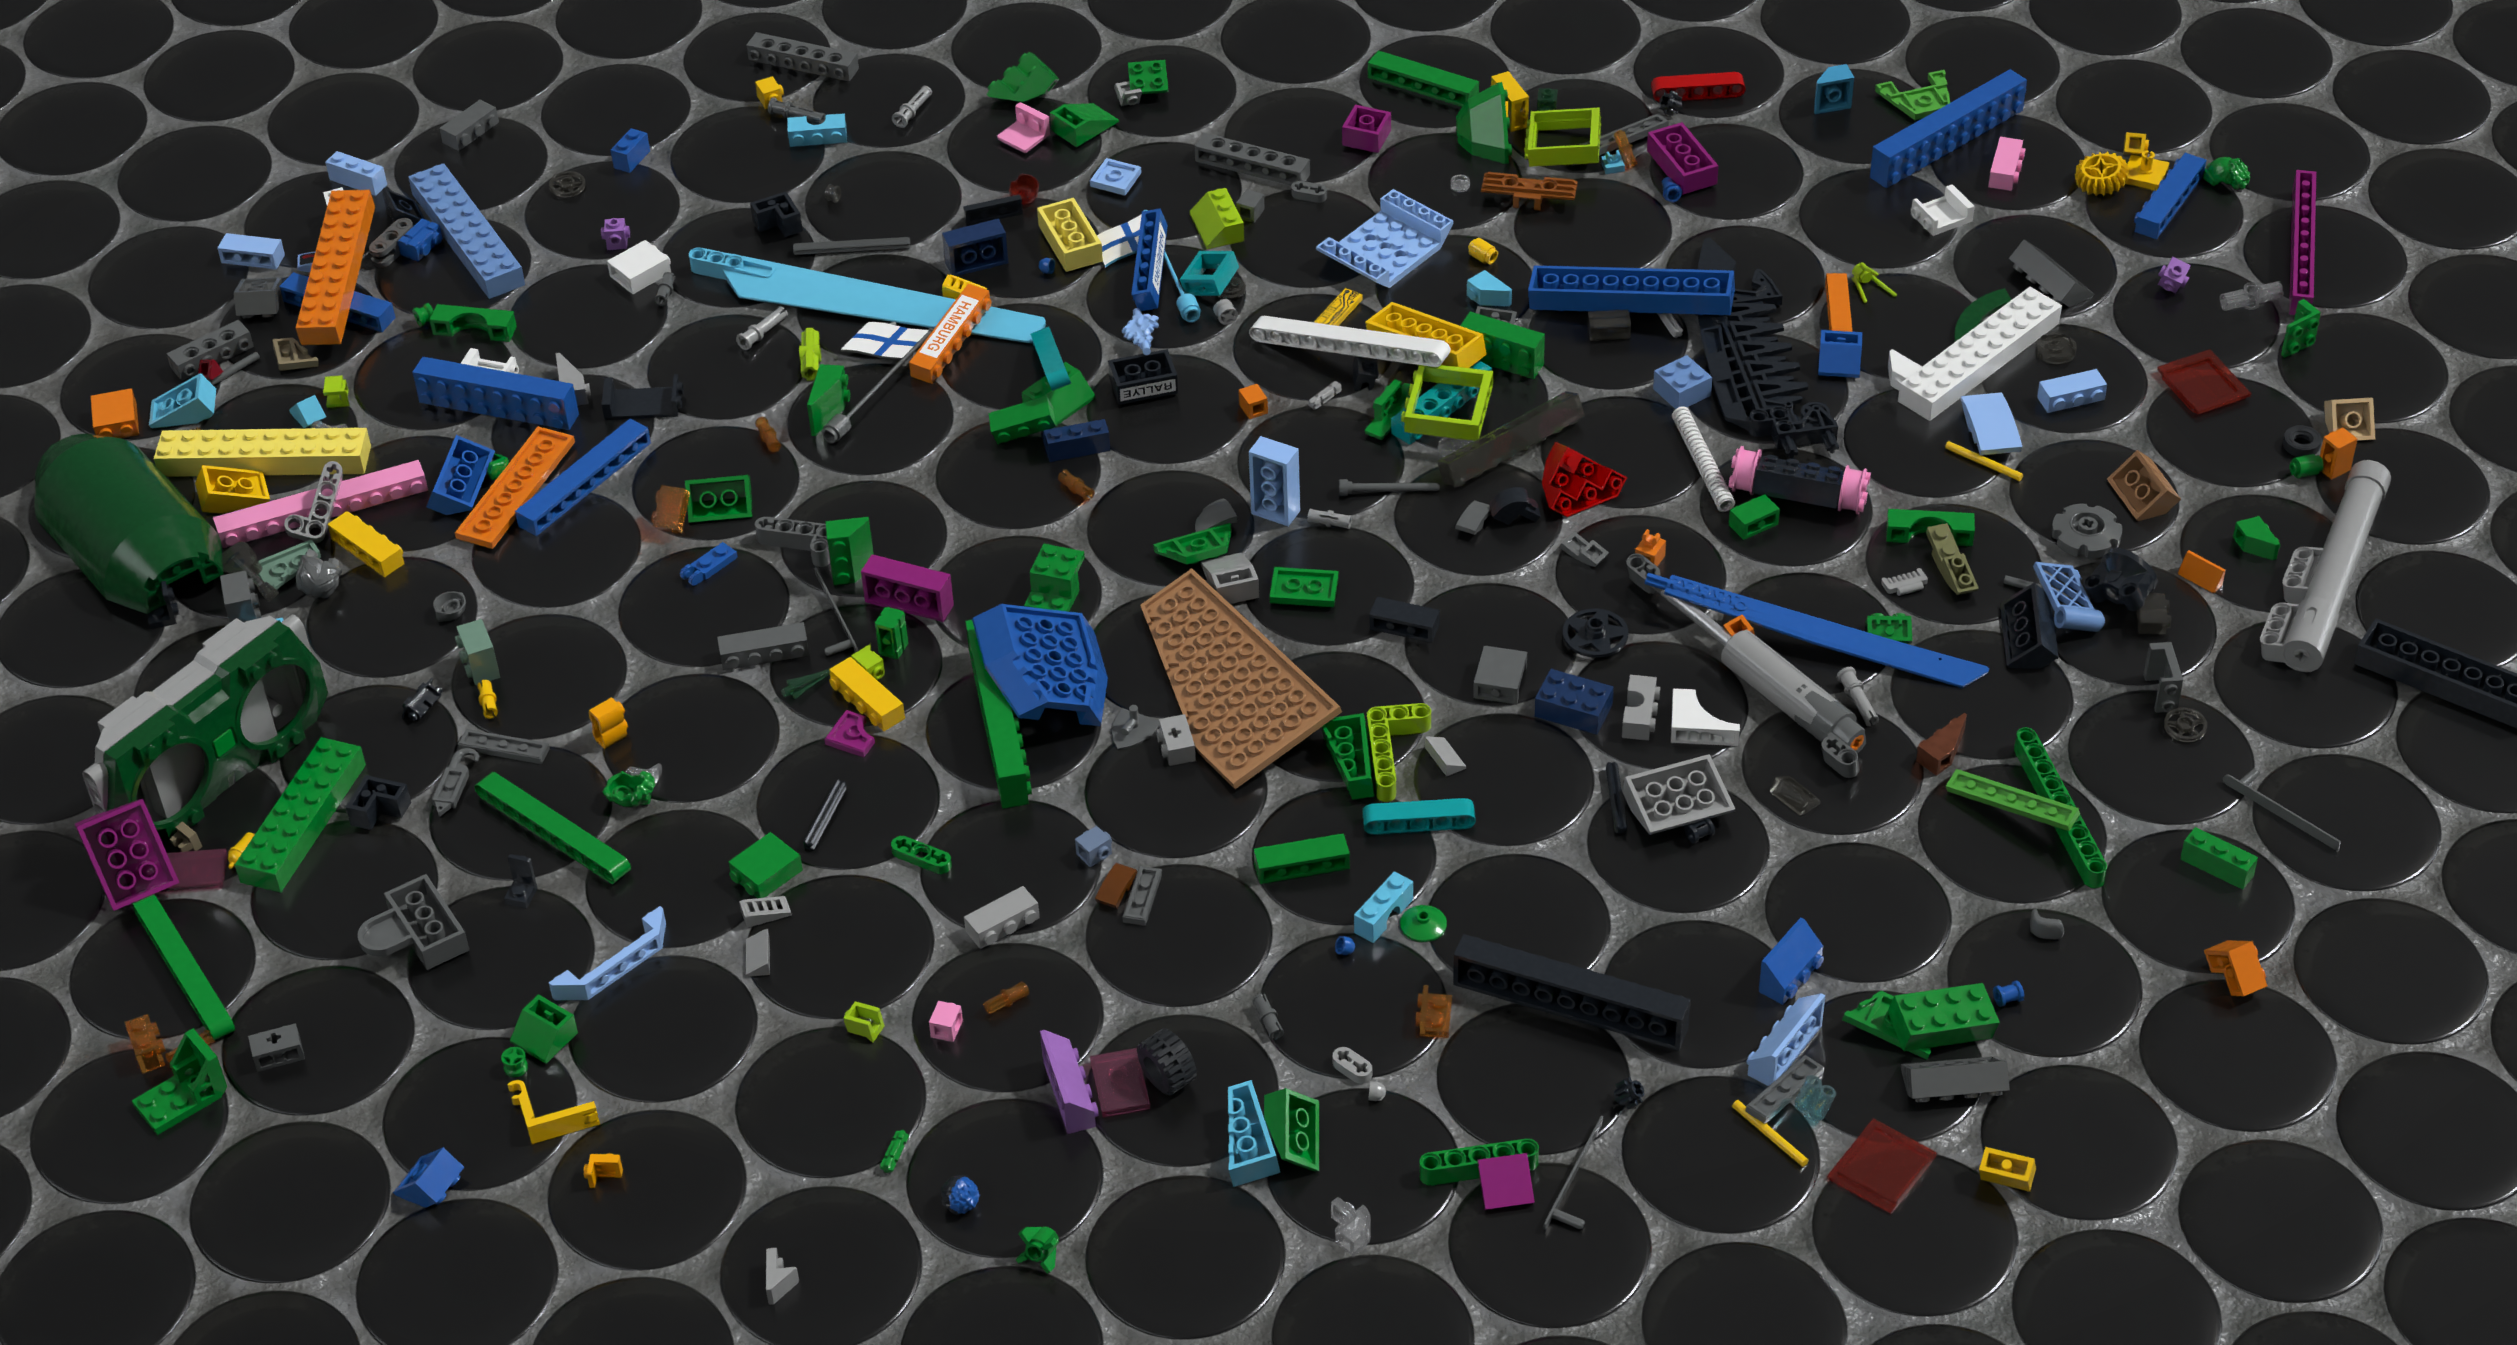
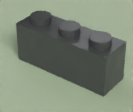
M478 100L439 128L442 142L460 151L499 123L496 107Z

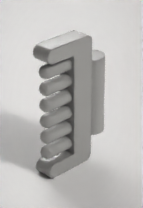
M1918 568L1917 572L1907 573V576L1905 574H1902V577L1898 575L1897 578L1892 577V580L1891 578H1882L1881 584L1888 594L1897 592V595L1901 596L1923 590V585L1927 584L1928 578L1922 569Z

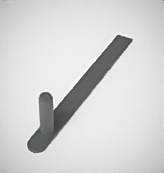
M814 568L816 577L849 639L825 648L826 656L852 647L855 652H858V647L817 568Z
M2252 769L2241 780L2229 774L2223 777L2224 783L2334 850H2339L2340 840L2248 786L2260 775L2258 769Z
M1603 1116L1600 1117L1544 1223L1543 1229L1546 1230L1552 1218L1575 1228L1583 1229L1585 1225L1584 1220L1560 1211L1558 1207L1602 1126Z

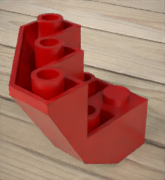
M1555 442L1545 462L1542 485L1549 508L1568 517L1617 497L1627 477L1565 445Z

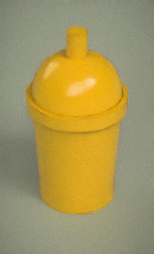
M246 833L228 851V861L230 863L228 867L230 869L235 867V863L255 834Z

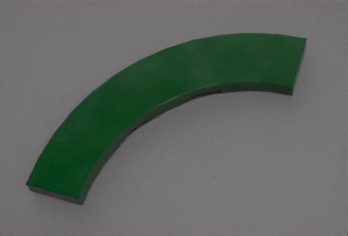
M2005 288L1978 298L1963 311L1955 327L1954 343L1982 323L1987 315L1995 313L2012 300Z

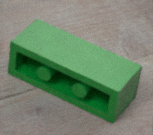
M1047 396L988 413L991 433L997 444L1056 427L1054 409Z
M2195 827L2184 840L2180 860L2243 890L2254 876L2258 857Z

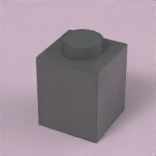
M1246 189L1236 203L1237 211L1242 220L1256 222L1265 210L1264 194Z

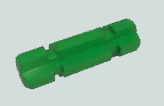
M904 1130L895 1132L894 1141H891L880 1164V1169L884 1170L885 1173H892L894 1171L896 1163L909 1139V1135Z

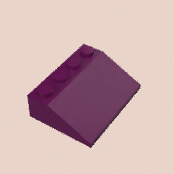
M143 799L75 823V827L113 911L180 883Z

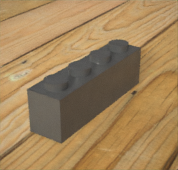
M804 622L717 637L723 670L809 656Z

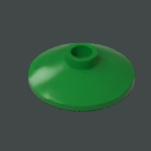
M1418 905L1404 912L1400 920V927L1403 934L1409 939L1417 942H1430L1444 934L1447 928V920L1439 909L1429 905Z

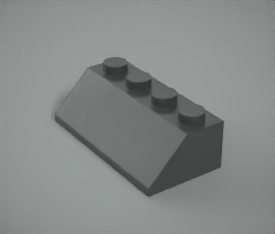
M2023 240L2009 257L2015 263L2013 267L2020 273L2026 272V278L2033 284L2039 283V289L2047 295L2051 293L2053 295L2051 299L2061 305L2065 304L2068 307H2072L2092 298L2094 295L2093 292L2046 253L2026 240Z
M1997 1056L1901 1064L1907 1095L1915 1099V1102H1928L1930 1097L1938 1096L1940 1100H1952L1954 1095L1961 1094L1964 1095V1098L1978 1097V1093L1988 1092V1096L2003 1095L2002 1091L2010 1090L2008 1063Z

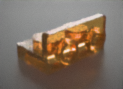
M1424 985L1423 994L1418 993L1417 1007L1421 1008V1012H1416V1026H1420V1036L1449 1038L1452 995L1428 993V985Z

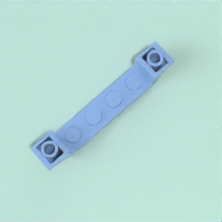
M659 906L642 918L645 934L629 946L624 947L610 959L604 961L593 971L585 974L580 980L568 970L556 976L549 982L552 998L554 1000H589L663 948L666 928L663 908Z

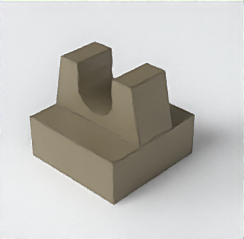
M184 822L175 827L177 832L170 838V841L174 847L178 845L181 853L184 854L191 849L196 852L203 847L196 832Z

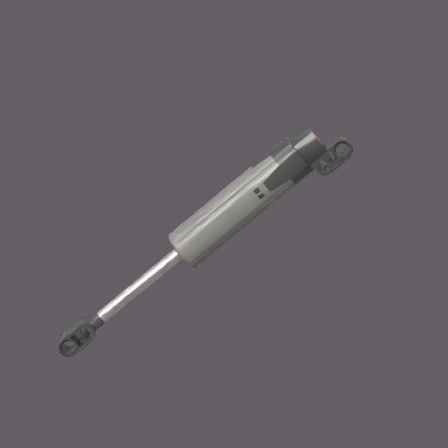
M1632 554L1627 558L1629 578L1647 593L1654 594L1658 592L1725 646L1721 655L1723 664L1822 743L1823 759L1830 767L1846 778L1854 777L1859 773L1858 753L1866 744L1865 729L1856 723L1857 718L1853 712L1751 631L1742 630L1731 636L1694 604L1664 594L1665 590L1646 585L1647 574L1652 573L1661 576L1660 569L1641 554Z

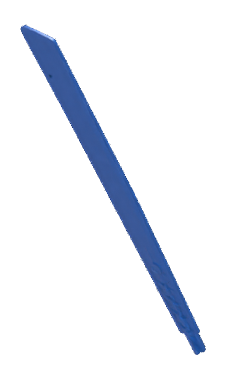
M1648 573L1645 580L1646 585L1665 590L1664 594L1734 618L1742 614L1749 623L1821 647L1960 688H1964L1989 672V668L1981 664L1905 644L1675 575H1671L1670 579Z

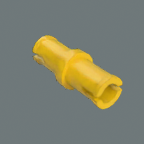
M482 680V685L480 682L477 685L480 693L479 703L483 707V715L491 719L494 718L493 712L495 716L498 714L495 704L497 699L492 690V683L489 680Z

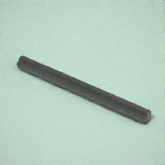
M910 238L795 243L793 245L794 255L909 249Z

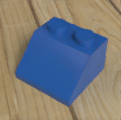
M444 1147L420 1157L393 1193L397 1197L425 1208L433 1204L438 1205L445 1199L447 1195L445 1193L446 1190L458 1182L461 1177L459 1173L464 1166Z

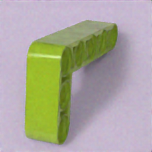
M1427 704L1372 707L1367 712V731L1376 797L1380 801L1389 802L1396 797V773L1390 736L1429 731L1431 729V708Z

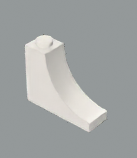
M1673 689L1671 743L1739 745L1740 724L1719 720L1706 712L1698 702L1696 690Z

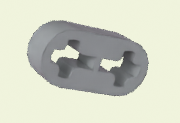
M1347 1047L1337 1048L1333 1052V1066L1336 1070L1359 1084H1364L1371 1080L1372 1065L1369 1061Z

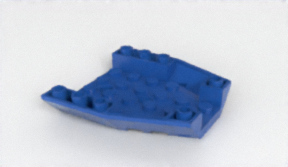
M1000 604L973 617L972 622L984 667L1018 718L1039 720L1045 708L1076 711L1080 724L1101 725L1108 677L1095 632L1082 613Z

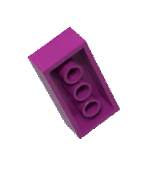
M1683 122L1648 132V153L1665 174L1681 187L1682 195L1717 184V163Z
M873 554L861 570L864 598L867 603L899 609L905 613L944 622L954 606L950 574Z

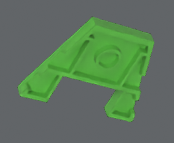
M1945 70L1928 73V80L1932 85L1928 87L1899 92L1892 81L1876 84L1875 86L1876 93L1914 120L1923 119L1950 103Z

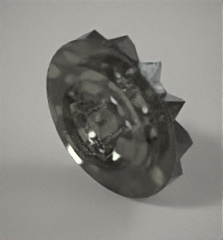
M1232 277L1221 295L1217 297L1230 299L1231 301L1234 298L1240 299V296L1245 295L1246 285L1241 279Z

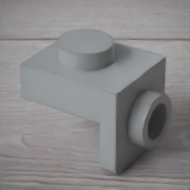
M1129 81L1115 84L1114 89L1121 106L1135 105L1140 102L1141 89L1130 90Z

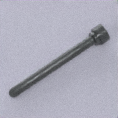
M1339 479V496H1348L1352 492L1438 491L1440 489L1438 483H1352L1348 479Z

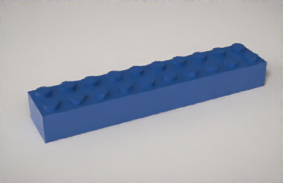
M2010 69L1873 146L1870 178L1883 187L1888 188L2020 113L2024 108L2027 79Z
M1534 265L1528 289L1530 310L1731 315L1735 280L1734 271Z

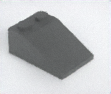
M282 277L241 279L234 291L236 316L242 315V318H252L254 315L262 314V317H272L274 314H277L280 305L281 290L279 286L282 284Z

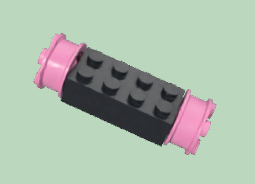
M1744 446L1737 449L1736 454L1733 456L1731 468H1734L1728 485V488H1732V492L1739 489L1750 491V495L1765 494L1770 497L1835 509L1838 506V511H1841V509L1856 511L1857 515L1859 512H1863L1864 505H1866L1868 496L1866 491L1871 478V473L1867 472L1866 468L1863 471L1850 469L1849 465H1847L1845 471L1835 466L1821 467L1817 463H1799L1796 459L1783 460L1778 459L1774 455H1766L1761 458V449L1754 452L1744 450Z

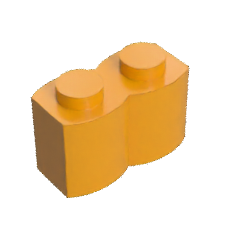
M612 697L589 710L594 738L604 749L627 736L628 724L623 715L625 709L619 701L616 702Z

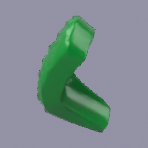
M493 455L492 462H489L487 469L488 477L491 480H496L509 464L506 456Z

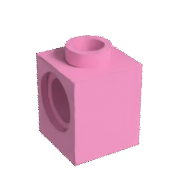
M938 1001L929 1021L931 1038L954 1042L963 1022L960 1005Z

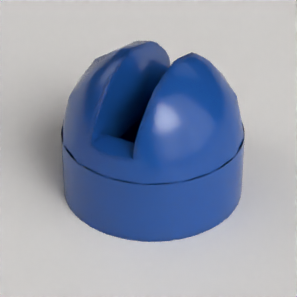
M1053 258L1042 259L1039 262L1040 271L1052 274L1055 270V260Z
M1339 936L1335 944L1336 953L1340 955L1351 954L1355 950V943L1350 937Z

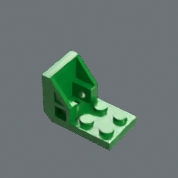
M194 1028L184 1034L170 1062L174 1076L132 1100L135 1109L157 1135L220 1099L227 1088L218 1057Z

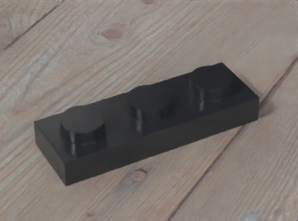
M1020 194L963 206L966 226L1023 214Z

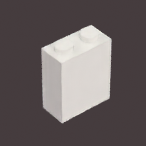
M646 240L607 261L610 277L632 294L660 280L665 272H671L670 258Z

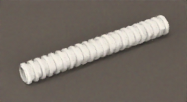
M1687 407L1675 409L1672 413V418L1717 509L1721 512L1729 511L1734 507L1735 500Z

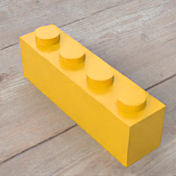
M346 511L327 524L331 539L383 577L388 576L404 565L402 548L398 544H393L385 535L376 532L371 525L362 522L358 516H354Z
M851 657L829 669L831 687L843 694L847 702L853 703L861 714H865L874 726H878L883 731H886L905 719L903 703Z

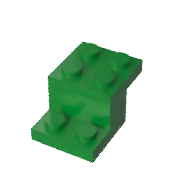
M1043 544L1030 570L1031 592L1024 607L1069 612L1079 592L1078 571L1085 558L1084 551Z

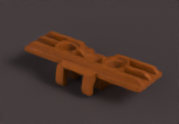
M1488 172L1484 174L1481 192L1513 195V208H1519L1521 198L1535 199L1534 210H1540L1543 198L1574 200L1578 181L1544 177V180L1519 178L1517 174Z

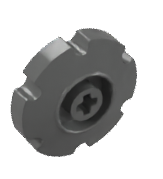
M2074 504L2065 507L2063 514L2055 515L2051 533L2052 538L2058 539L2057 546L2064 552L2075 557L2084 555L2087 559L2103 557L2107 550L2119 546L2122 536V525L2116 523L2117 517L2111 511L2101 506L2089 507L2087 504Z

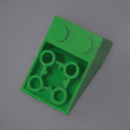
M1094 103L1063 104L1050 112L1051 131L1075 147L1080 146L1119 122V119Z

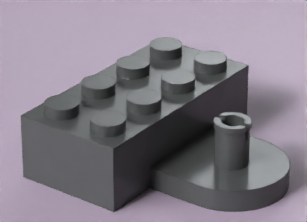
M427 874L385 892L384 896L388 910L365 921L358 931L359 944L365 953L372 956H389L411 945L426 970L469 951L465 931Z

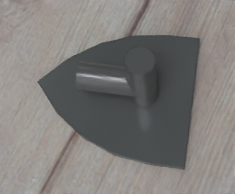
M1131 705L1129 710L1122 708L1113 722L1112 728L1113 742L1117 750L1133 747L1150 738L1156 732V729L1159 728V721L1138 714V706Z

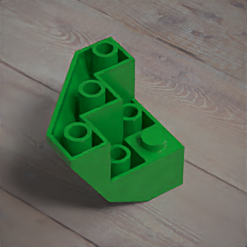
M1028 52L1021 56L1018 66L1006 69L1002 80L993 81L987 89L989 91L986 95L999 99L1029 102L1047 94L1059 79L1035 54Z
M1498 82L1467 99L1456 116V135L1458 144L1471 155L1508 164L1509 156H1512V146L1508 144L1507 129L1510 128V119L1506 117L1505 101H1508V92L1504 90L1502 82Z

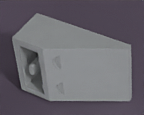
M1242 553L1200 561L1208 584L1228 603L1232 604L1259 598L1257 574L1251 562Z

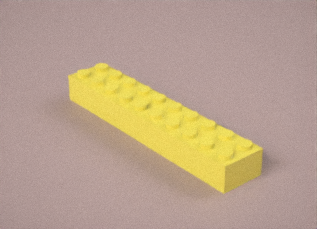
M367 428L168 430L161 432L154 461L156 467L166 477L198 476L201 465L263 471L264 475H321L325 464L330 461L338 462L342 466L343 474H365L371 443ZM334 469L332 472H330V474L337 473Z

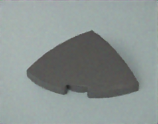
M1223 498L1206 506L1196 519L1195 532L1227 523H1236L1237 515L1229 502Z

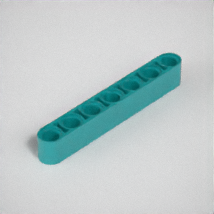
M1049 326L1030 333L1051 390L1054 391L1071 384Z

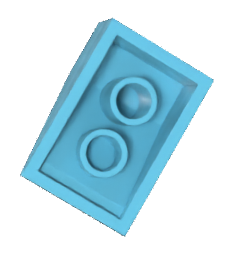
M200 373L160 395L151 402L149 426L151 428L194 424L204 419H209L214 414L216 388Z

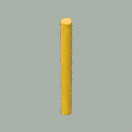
M1950 441L1946 443L1945 449L2017 481H2021L2023 477L2022 473Z
M1736 1100L1733 1103L1732 1108L1800 1166L1804 1167L1809 1160L1769 1125L1762 1123L1745 1112L1746 1106L1742 1102Z

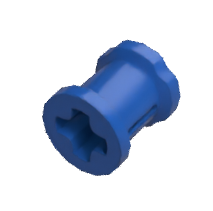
M2016 980L2011 985L2004 987L1995 986L1993 988V996L1996 1004L2002 1007L2008 1002L2015 1000L2018 1002L2023 1001L2024 990L2020 982Z

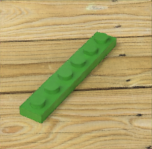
M1958 769L1955 770L1946 785L1948 792L2067 831L2071 830L2080 815L2079 808Z

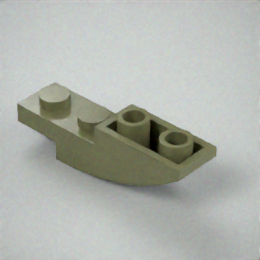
M1948 523L1927 527L1926 534L1933 548V559L1949 587L1957 595L1978 591V585L1964 553L1960 554Z

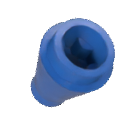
M1664 178L1662 180L1664 199L1669 202L1678 201L1682 195L1681 187L1672 178Z

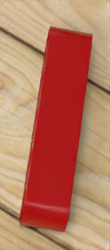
M1739 72L1662 76L1654 78L1651 82L1653 97L1658 102L1661 96L1664 95V92L1669 94L1670 91L1678 93V96L1682 97L1681 101L1740 97L1746 91L1743 76Z

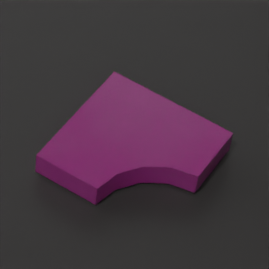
M846 710L825 738V745L864 758L874 745L875 740L874 737L867 734L864 730L866 716Z

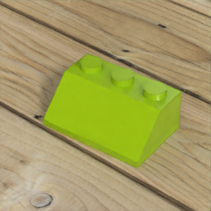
M1226 188L1207 192L1190 210V216L1206 249L1244 241V223Z

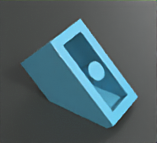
M1486 270L1467 280V296L1479 305H1512V289Z
M315 395L296 403L289 409L292 416L304 429L309 426L311 429L322 425V420L326 418Z

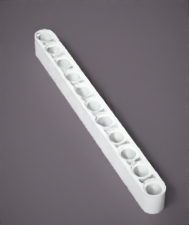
M1270 316L1259 317L1249 330L1250 337L1261 343L1430 367H1439L1451 352L1450 346L1445 341Z

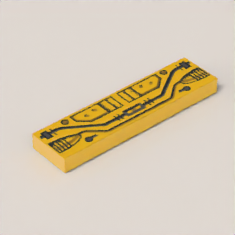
M1345 288L1314 323L1339 326L1363 300V295Z

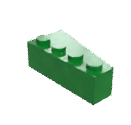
M1364 713L1333 718L1321 727L1323 738L1352 800L1374 797L1368 731Z

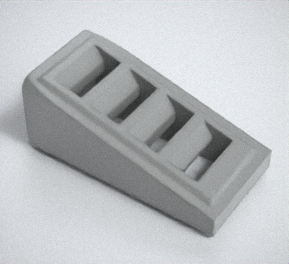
M785 896L739 901L747 928L792 915ZM781 905L783 909H778L777 906Z

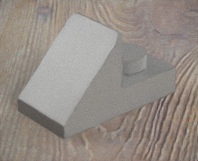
M777 1248L766 1249V1292L768 1303L771 1305L775 1304L799 1282L797 1268H784L783 1258H778Z

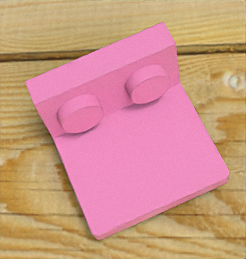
M1020 102L1015 106L1017 121L997 135V139L1023 153H1027L1050 135L1049 116Z

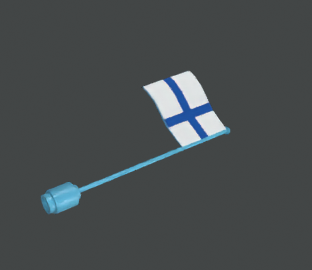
M1141 215L1097 235L1102 243V256L1105 268L1117 260L1137 253ZM1165 252V262L1181 294L1176 302L1177 307L1184 320L1195 322L1200 317L1201 309L1194 295L1184 293Z

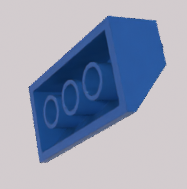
M456 435L426 507L444 515L471 510L495 450Z

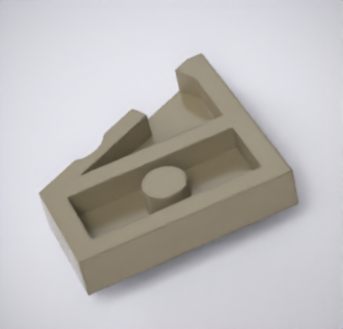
M293 337L273 339V349L279 370L318 367V358H312L308 355V350L304 346L299 345V342Z

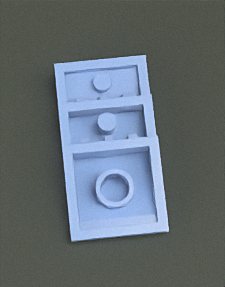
M2002 393L1961 396L1968 430L1972 432L1974 444L1977 443L1980 455L2021 452L2022 443L2011 410Z

